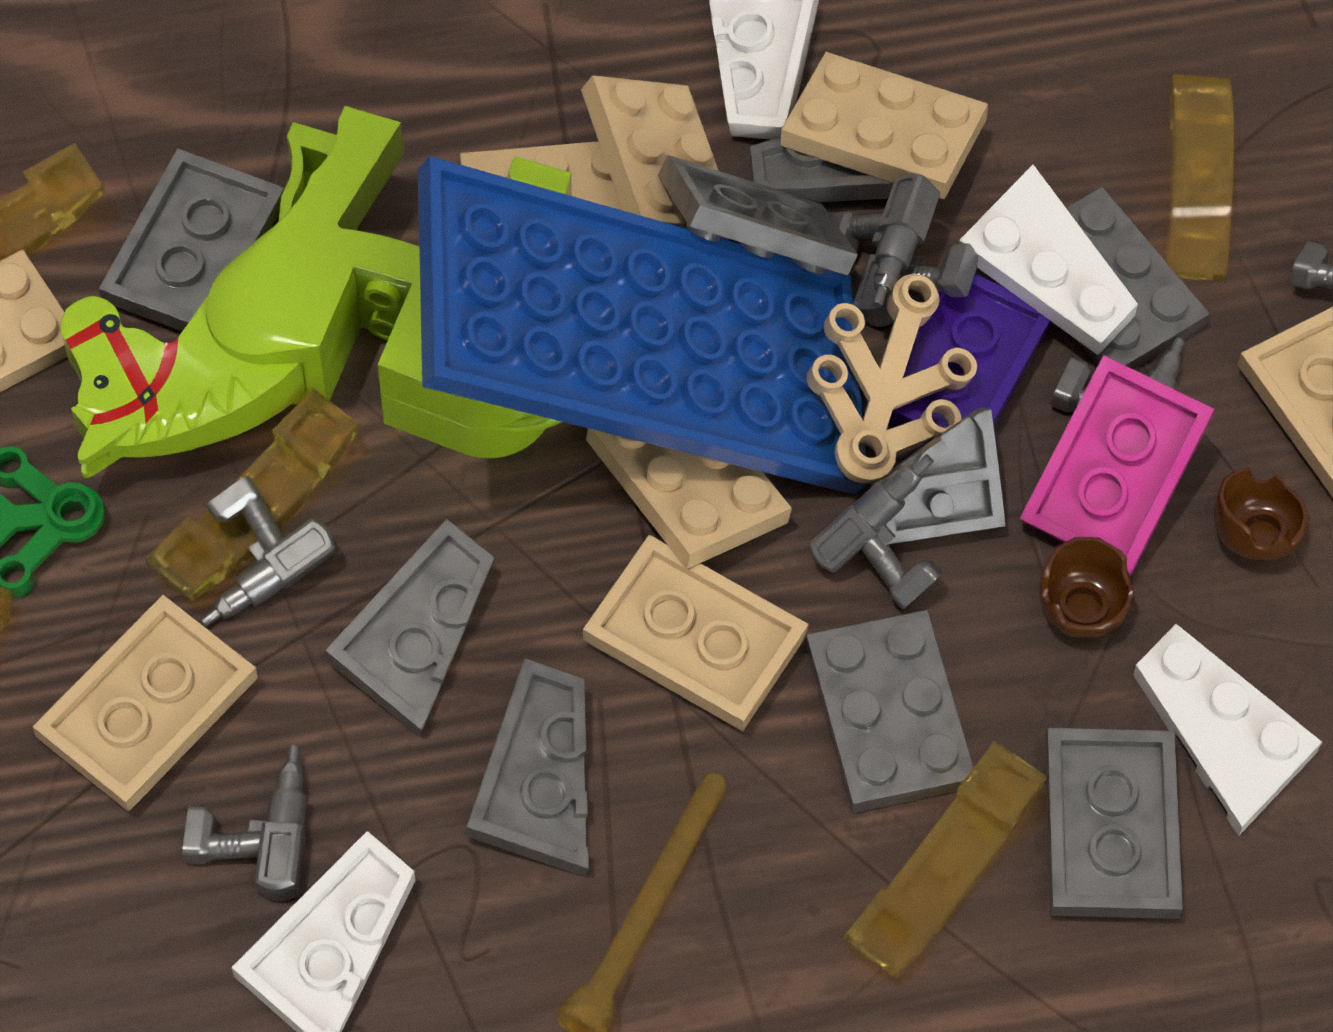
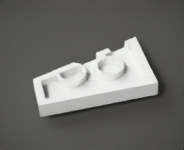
M709 0L731 136L761 139L781 137V129L797 102L819 0Z
M1034 165L959 240V244L970 243L978 255L977 268L1097 355L1106 348L1136 314L1138 303Z
M1177 624L1135 666L1134 678L1168 730L1175 731V736L1179 737L1197 765L1196 773L1206 788H1212L1228 812L1226 819L1238 837L1315 756L1321 746L1322 741Z
M367 831L231 967L233 976L296 1032H342L416 881L414 870Z

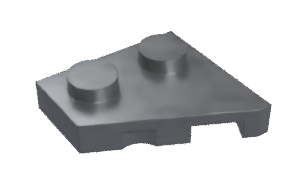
M988 407L974 410L897 464L882 478L888 481L897 471L910 464L914 466L926 454L934 461L921 474L922 479L916 489L904 499L905 506L886 524L896 535L888 545L1006 526L992 410Z

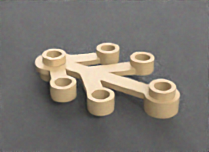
M916 274L903 276L896 282L893 290L887 296L886 308L894 323L880 367L877 365L861 335L865 320L862 312L856 306L848 303L838 304L825 319L824 332L826 336L840 348L868 401L863 420L843 388L848 377V370L840 358L834 355H822L817 358L807 373V383L814 393L821 396L841 433L835 445V458L843 475L854 482L873 483L881 480L893 468L896 454L933 440L961 420L960 411L952 402L939 399L929 404L920 419L886 430L892 410L946 388L952 390L962 389L970 382L977 371L976 360L969 351L962 348H953L944 354L937 365L903 378L918 328L928 322L939 305L938 291L934 283L925 276ZM908 290L917 292L925 302L914 301L910 297ZM835 318H845L852 324L853 330H842L836 324ZM948 362H955L961 365L965 375L958 376L952 373L948 367ZM827 369L835 375L836 382L829 383L824 381L820 377L818 370ZM932 414L943 415L947 419L949 427L943 428L936 425L932 419ZM861 443L869 446L875 452L876 457L869 458L864 456L860 452L858 444Z

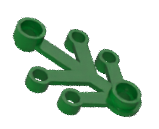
M6 446L0 449V469L8 462H18L21 465L18 470L12 473L0 471V486L4 488L21 487L38 502L36 504L14 505L0 494V548L17 531L38 530L16 555L6 556L0 560V592L9 598H19L26 595L32 589L34 584L33 572L63 542H82L91 538L99 531L104 521L105 511L100 496L93 489L75 482L64 483L58 486L28 463L24 451L18 447ZM79 510L85 513L84 516L77 520H64V516L70 511ZM19 570L24 573V576L18 582L8 583L3 580L10 571Z

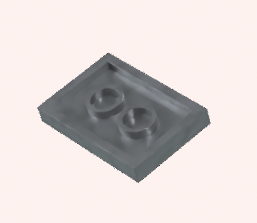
M177 148L99 287L100 297L109 301L114 306L183 331L209 294L214 280L222 269L271 229L280 212L281 196L284 192V187Z
M667 155L658 177L670 194L671 202L678 207L687 221V228L697 236L715 242L719 241L722 236L740 242L746 250L761 257L771 258L774 253L792 258L798 266L812 273L823 274L828 269L848 276L858 254L821 203Z
M1103 187L1066 208L1138 303L1134 318L1099 355L1078 341L1097 366L1103 355L1135 370L1171 348L1175 338L1178 337L1184 340L1207 326L1210 313Z
M928 610L807 634L805 646L852 814L975 787L976 774Z
M1048 728L1045 736L1050 916L1179 919L1183 905L1175 731Z

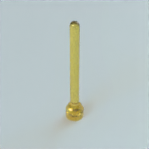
M709 773L703 777L589 985H581L577 992H570L556 1015V1021L567 1032H608L614 1021V1015L611 1011L615 1003L611 997L724 794L726 781L722 775Z

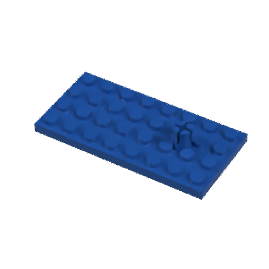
M429 156L418 168L422 387L853 495L868 485V483L854 482L840 471L835 458V445L841 433L821 396L814 393L807 383V373L817 358L822 355H834L840 358L848 370V377L843 388L863 420L860 386L840 348L829 340L824 332L825 319L836 305L842 303L853 305L851 275L848 274L847 276L828 269L823 274L812 273L798 266L789 257L775 253L771 258L761 257L751 253L736 242L722 238L717 242L709 241L683 227ZM835 318L839 328L845 331L853 330L852 324L845 318ZM827 369L818 370L820 377L824 381L829 383L836 382L835 375ZM858 444L860 452L866 456L865 444Z

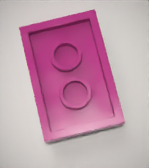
M1103 355L1020 517V521L1063 543L1074 537H1099L1125 554L1127 558V571L1129 576H1131L1207 429L1215 409Z

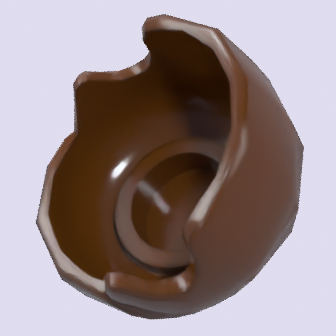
M1249 467L1240 468L1223 478L1213 513L1218 537L1232 553L1241 557L1260 561L1279 560L1291 555L1301 546L1310 519L1303 498L1288 486H1285L1281 476L1275 475L1268 480H1259L1251 475Z
M1074 537L1055 547L1043 568L1039 582L1040 602L1050 623L1057 626L1062 633L1074 638H1100L1120 627L1132 605L1131 600L1135 592L1127 571V558L1125 554L1099 537Z

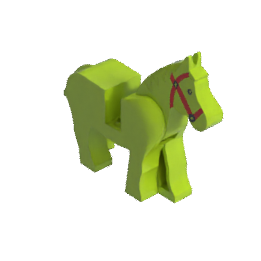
M344 106L339 117L337 135L295 122L292 123L287 134L291 175L281 196L279 222L222 269L214 280L209 294L175 341L164 343L143 330L123 327L115 306L109 301L96 296L82 298L70 305L65 310L60 324L68 361L81 381L78 392V404L72 407L71 410L76 430L84 438L78 451V461L82 464L81 472L84 478L96 475L122 457L142 458L171 455L229 439L257 427L285 410L291 404L328 406L361 327L368 329L372 334L381 339L388 340L378 362L383 421L388 426L465 455L477 458H499L526 448L545 429L562 423L561 421L422 387L419 246L378 234L357 231L358 226L404 155L401 122ZM514 156L508 170L510 179L572 196L571 172Z

